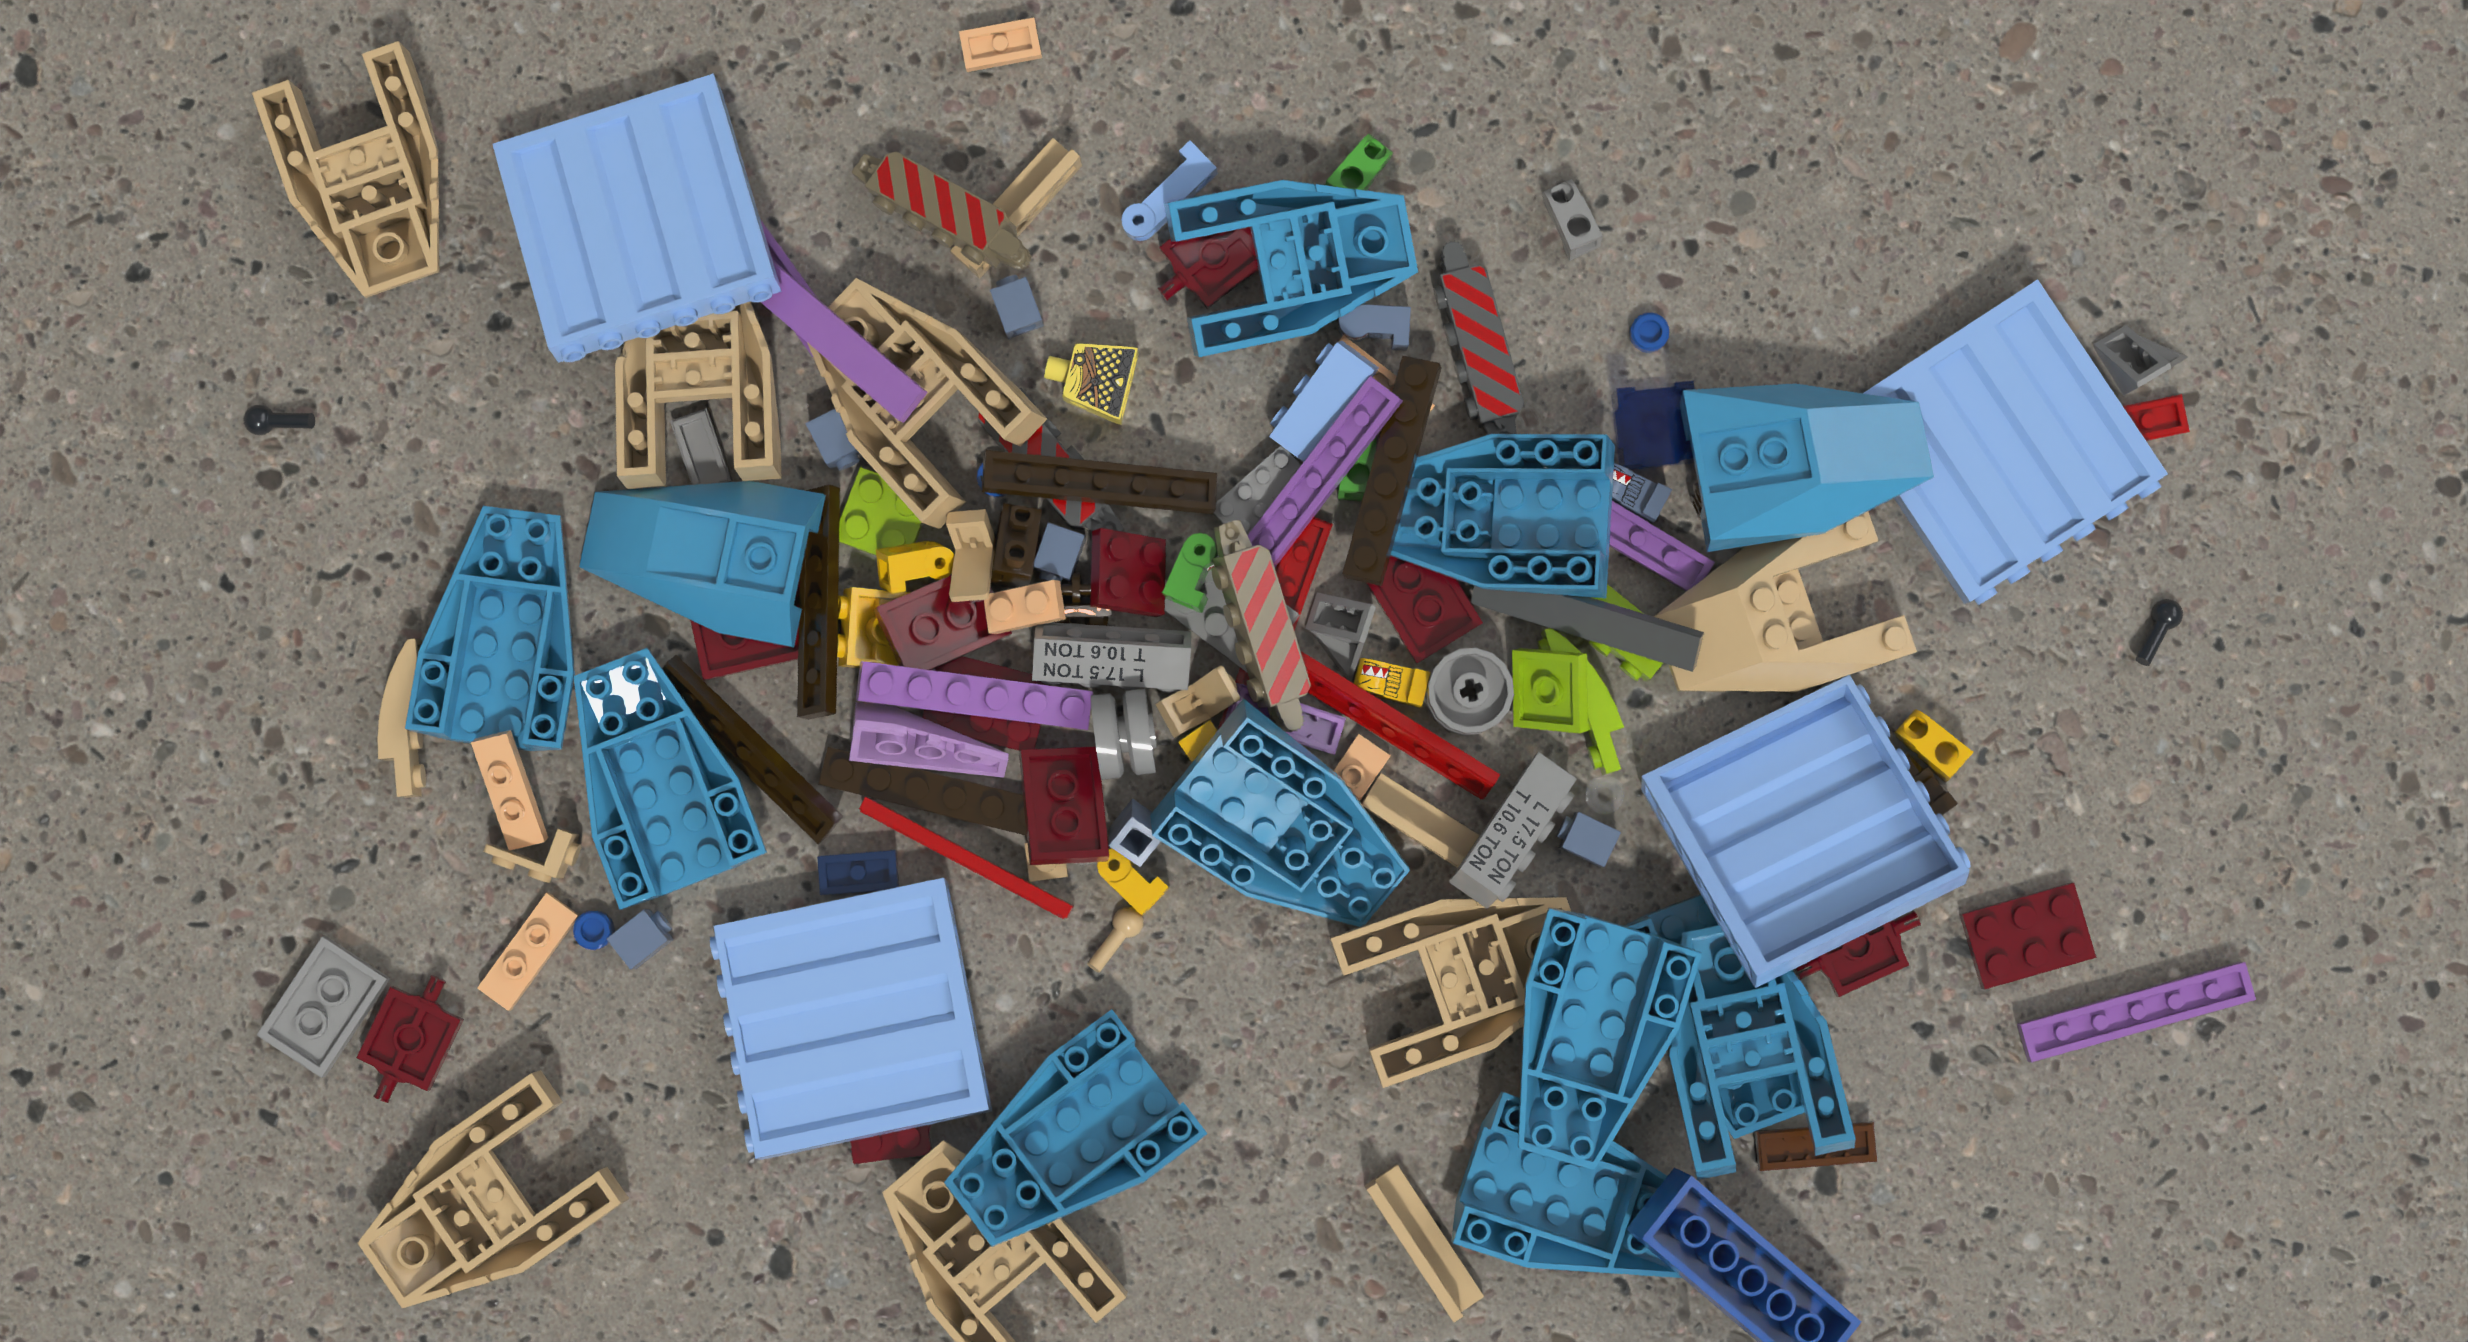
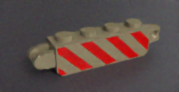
M899 152L886 154L883 160L864 154L852 170L853 175L875 197L872 203L888 215H892L894 211L901 214V219L919 232L924 227L932 232L931 236L937 242L947 248H951L953 244L962 249L960 251L962 255L973 263L980 265L984 261L996 268L1001 261L1014 269L1017 268V270H1023L1024 267L1027 268V265H1030L1029 262L1032 261L1030 259L1032 256L1029 250L1023 246L1022 241L1018 239L1016 226L1010 222L1002 209Z
M1240 520L1221 524L1214 527L1219 557L1212 559L1214 564L1212 578L1216 587L1219 590L1222 589L1226 605L1223 606L1224 616L1228 625L1234 628L1238 641L1235 643L1236 655L1240 663L1246 666L1250 679L1247 680L1248 693L1252 701L1257 702L1258 708L1267 707L1271 720L1286 732L1297 731V729H1301L1304 722L1299 697L1307 695L1311 683L1270 552L1261 545L1252 546Z

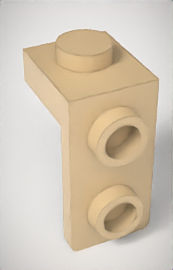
M986 509L948 512L946 526L955 548L949 591L950 599L952 602L986 600L989 598L996 538Z
M1221 665L1188 686V690H1180L1155 705L1172 736L1176 738L1212 719L1239 701L1240 696L1237 692L1235 680Z
M557 829L545 863L492 844H486L483 852L493 855L491 862L512 870L515 864L530 869L528 876L550 883L552 877L564 878L568 865L574 866L581 850V844L577 843L580 835L566 829Z

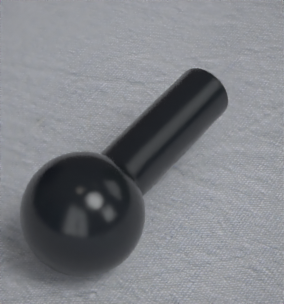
M265 405L251 406L247 409L243 418L246 429L255 435H265L273 428L312 429L315 426V416L313 413H273Z
M2163 599L2153 606L2151 618L2154 623L2135 658L2141 665L2150 666L2167 631L2181 623L2183 610L2174 600Z

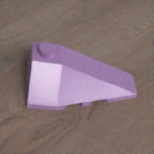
M856 702L849 761L1004 778L1008 763V753L896 706Z

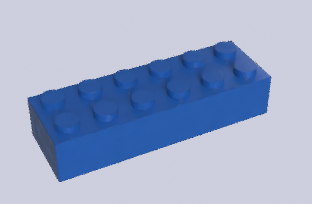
M1675 1167L1626 1228L1632 1236L1757 1342H1847L1861 1323L1856 1316L1693 1176Z

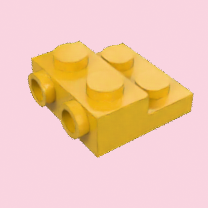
M857 587L843 589V596L838 595V619H841V632L838 634L837 643L838 666L860 668L861 661L899 666L873 610L909 592L891 594L886 590Z

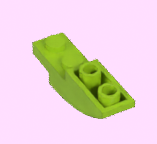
M1552 628L1543 630L1541 632L1543 639L1537 641L1539 650L1581 653L1568 639ZM1587 660L1588 732L1593 745L1587 747L1594 770L1600 768L1602 775L1621 770L1610 732L1622 729L1624 725L1607 687Z

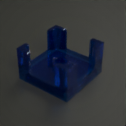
M1694 380L1675 382L1671 387L1635 391V387L1616 388L1611 395L1619 465L1629 470L1694 463L1690 440L1686 441L1680 409L1683 390L1695 389Z

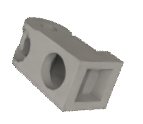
M1572 179L1542 192L1546 209L1564 244L1563 249L1569 261L1601 246L1603 235L1584 197L1581 196Z

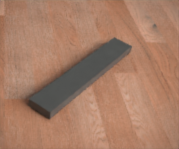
M1474 586L1471 604L1691 672H1693L1697 665L1704 635L1702 631L1591 597L1492 590Z

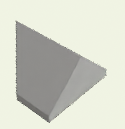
M2127 325L2094 343L2095 351L2123 396L2188 358V356L2137 335Z
M1317 592L1305 629L1311 631L1345 678L1351 682L1376 606Z

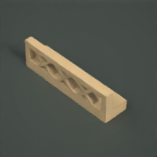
M1052 138L993 203L994 206L1002 209L1010 222L1016 226L1017 237L1082 167L1080 156L1073 149L1068 151ZM955 245L950 250L951 254L980 279L991 265L984 261L980 265L973 263L960 252L962 249Z
M1380 773L1361 803L1368 812L1457 868L1480 836L1382 773Z
M1396 1164L1367 1183L1365 1188L1452 1321L1456 1322L1463 1317L1462 1311L1482 1299L1484 1295Z

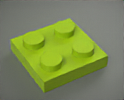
M860 467L840 518L839 542L875 556L876 549L916 543L923 523L878 473Z
M1527 648L1512 650L1514 727L1578 734L1587 732V654Z

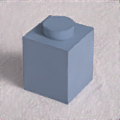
M1012 275L996 282L997 287L991 289L990 292L1008 339L1044 326L1026 277L1019 279L1017 275Z
M835 409L805 423L826 465L830 469L837 467L841 471L860 461L858 456L861 454L848 441L846 427L840 413L836 412Z
M1048 523L1033 566L1034 570L1040 572L1039 579L1043 581L1058 580L1060 584L1062 580L1071 582L1072 573L1076 570L1086 541L1085 535Z
M1131 799L1109 827V847L1141 867L1161 841L1152 836L1150 818L1152 812L1134 799Z
M1575 812L1572 818L1568 816L1564 818L1556 837L1562 839L1558 848L1598 867H1605L1621 832L1585 814Z
M651 909L642 910L607 938L608 942L630 970L639 968L674 939L668 933L672 930L668 920L661 912L653 913Z

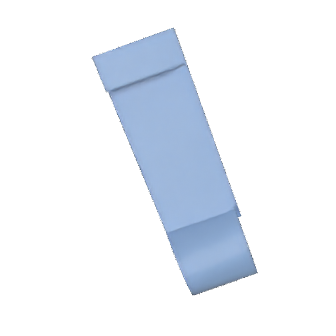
M1188 141L1179 150L1180 157L1184 162L1141 204H1132L1123 212L1122 226L1127 236L1132 240L1145 241L1167 223L1164 203L1194 197L1218 174L1217 167L1191 141Z

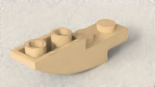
M416 638L407 639L389 674L381 703L377 736L378 759L394 760L397 797L404 798L422 796L421 788L426 786L425 767L423 764H419L418 749L423 747V734L405 729L418 651L423 640Z

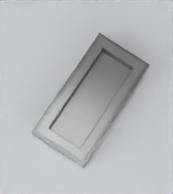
M707 408L670 421L692 485L733 482Z

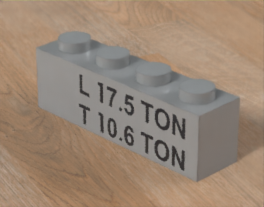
M1052 622L1037 625L1034 637L1032 681H1041L1047 685H1059L1063 682L1079 683L1089 688L1101 685L1119 686L1125 690H1136L1140 687L1157 688L1167 693L1188 690L1191 631Z
M1538 752L1518 777L1449 882L1486 909L1497 899L1504 902L1516 885L1511 880L1516 870L1518 869L1523 873L1536 855L1535 852L1530 850L1536 840L1543 843L1554 828L1555 824L1550 819L1555 811L1562 814L1573 799L1574 794L1569 790L1577 779Z

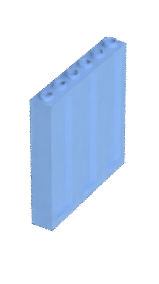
M714 73L492 144L547 346L558 363L563 361L575 362L584 358L588 353L600 349H616L625 341L638 337L650 338L657 335L660 330L675 325L688 326L695 323L700 317L713 313L725 314L732 311L735 306L750 301L763 302L771 298L773 294L782 292L725 99Z
M2038 279L1863 393L1919 402L1934 477L1894 499L1964 604L1975 600L1977 605H1980L1998 593L1994 588L2005 579L2012 584L2031 572L2027 567L2028 564L2039 557L2044 563L2063 551L2060 546L2062 542L2070 537H2073L2076 542L2096 530L2093 522L2104 515L2108 520L2118 516L2129 508L2126 504L2127 500L2137 494L2141 499L2149 496L2162 487L2158 480L2168 474Z
M1850 675L1642 775L1641 790L1755 988L1966 884L1971 865L1965 851L1961 847L1955 848L1948 836L1950 835V829L1946 820L1940 813L1935 815L1928 803L1930 802V797L1921 781H1914L1908 771L1910 764L1906 755L1900 748L1895 750L1889 740L1890 731L1886 722L1881 716L1875 717L1869 707L1871 702L1868 693L1861 684L1856 686Z
M945 878L713 926L715 936L710 937V948L714 960H720L722 971L721 975H717V987L720 997L727 999L729 1013L723 1015L724 1026L727 1036H733L736 1051L730 1053L731 1065L734 1074H740L743 1090L737 1091L738 1104L741 1113H747L750 1129L744 1130L745 1143L748 1152H754L755 1159L764 1160L992 1111L949 884Z

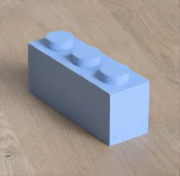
M1344 341L1337 342L1335 346H1332L1330 343L1325 346L1315 361L1320 365L1312 377L1306 374L1293 391V394L1297 396L1296 400L1289 409L1283 406L1270 423L1275 429L1269 437L1303 462L1369 376L1373 377L1379 367Z

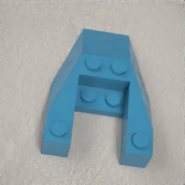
M1278 180L1164 203L1172 242L1246 227L1251 228L1265 301L1187 317L1193 353L1197 357L1313 334L1330 322L1353 311L1354 308L1366 301L1377 297L1418 273L1404 195Z
M1719 925L1682 933L1681 945L1701 952L1702 956L1679 1031L1671 1042L1669 1056L1697 1180L1736 1172L1735 1158L1718 1089L1791 1073L1796 1074L1815 1156L1855 1148L1856 1138L1827 1021L1818 1011L1808 991L1794 971L1791 970L1755 988Z

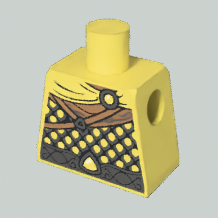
M1075 344L1071 361L1049 356L1044 378L1065 383L1062 395L1065 402L1121 425L1138 360V348Z

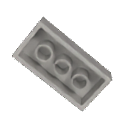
M1278 447L1216 502V510L1213 515L1221 524L1240 520L1248 535L1300 468V463L1284 447Z

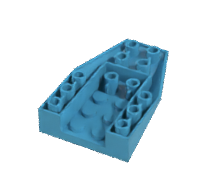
M1796 383L1683 390L1680 409L1686 441L1690 440L1702 501L1700 517L1707 552L1824 534L1934 477L1919 402Z
M1489 434L1417 457L1390 556L1482 589L1606 598L1615 445L1607 434Z
M1244 698L1150 814L1152 836L1243 895L1358 927L1364 926L1410 871L1407 863L1344 780Z

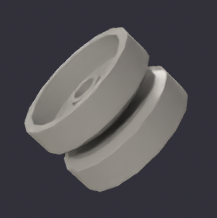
M1479 648L1458 649L1444 656L1431 671L1425 693L1426 705L1433 719L1447 731L1460 735L1480 734L1497 725L1509 712L1514 697L1513 678L1505 663L1493 653ZM1465 685H1470L1475 689V697L1471 700L1468 699V696L1463 698L1461 695V690Z
M1145 689L1125 691L1122 697L1124 716L1119 717L1115 698L1110 693L1091 696L1093 728L1101 780L1122 777L1124 773L1123 753L1129 752L1132 771L1136 775L1156 773L1154 748H1157L1153 714L1149 713Z

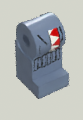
M1361 304L1354 308L1353 311L1339 317V333L1341 336H1346L1353 343L1361 342L1366 338L1392 339V350L1407 351L1409 346L1411 307Z
M1614 463L1612 501L1652 524L1657 520L1672 489L1663 484L1654 483Z

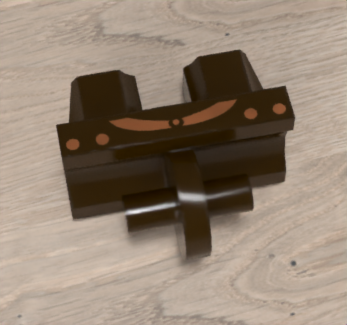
M1073 572L1072 584H1061L1062 595H1072L1062 596L1066 619L1052 623L1070 624V617H1085V625L1107 626L1109 616H1112V610L1090 607L1091 583H1081V573Z

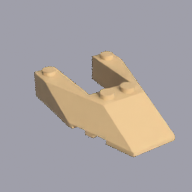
M399 41L362 54L387 126L321 149L302 91L292 82L286 80L252 92L290 203L298 210L311 230L323 242L336 262L365 298L439 272L438 148L423 88L411 54Z
M856 278L828 308L928 393L904 423L898 421L808 342L807 344L821 376L825 378L832 394L831 400L835 410L840 413L846 427L848 441L922 523L940 529L946 523L947 513L957 512L966 501L910 440L936 411L959 390L1004 440L1020 447L1047 418L961 332Z
M751 301L735 306L732 311L725 314L713 313L700 317L695 323L688 326L675 325L660 330L657 335L650 338L638 337L625 341L621 355L617 357L615 363L617 477L627 489L666 487L664 403L732 398L734 469L743 481L782 479L781 441L772 357Z
M1869 512L1824 534L1745 546L1733 557L1709 573L1703 580L1653 616L1704 632L1697 665L1693 672L1669 665L1677 691H1780L1796 693L1917 652L1905 615L1823 642L1798 569L1862 549L1878 542Z
M1566 897L1506 898L1504 902L1497 899L1488 909L1474 899H1441L1329 938L1343 976L1416 950L1419 953L1443 1022L1368 1048L1383 1088L1495 1049L1510 1035L1523 1027L1525 983L1548 907L1571 912Z
M541 1070L529 1074L436 1139L430 1145L429 1150L418 1165L404 1180L403 1185L391 1201L386 1204L359 1240L358 1245L401 1308L522 1273L629 1199L609 1168L605 1167L535 1214L493 1151L563 1103Z
M944 1140L882 1192L899 1237L905 1246L914 1275L917 1277L925 1297L927 1308L955 1342H1016L990 1312V1309L1044 1263L1047 1264L1095 1323L1127 1297L1128 1291L1062 1218L991 1247L944 1184L945 1180L967 1155Z

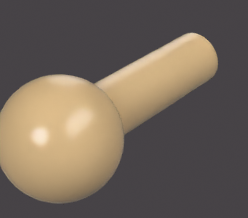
M1133 907L1119 909L1113 917L1114 929L1089 960L1088 966L1100 973L1126 938L1134 937L1140 933L1144 923L1142 915Z

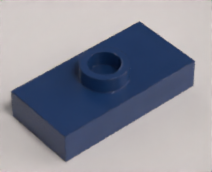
M897 850L817 856L820 895L880 891L899 887Z

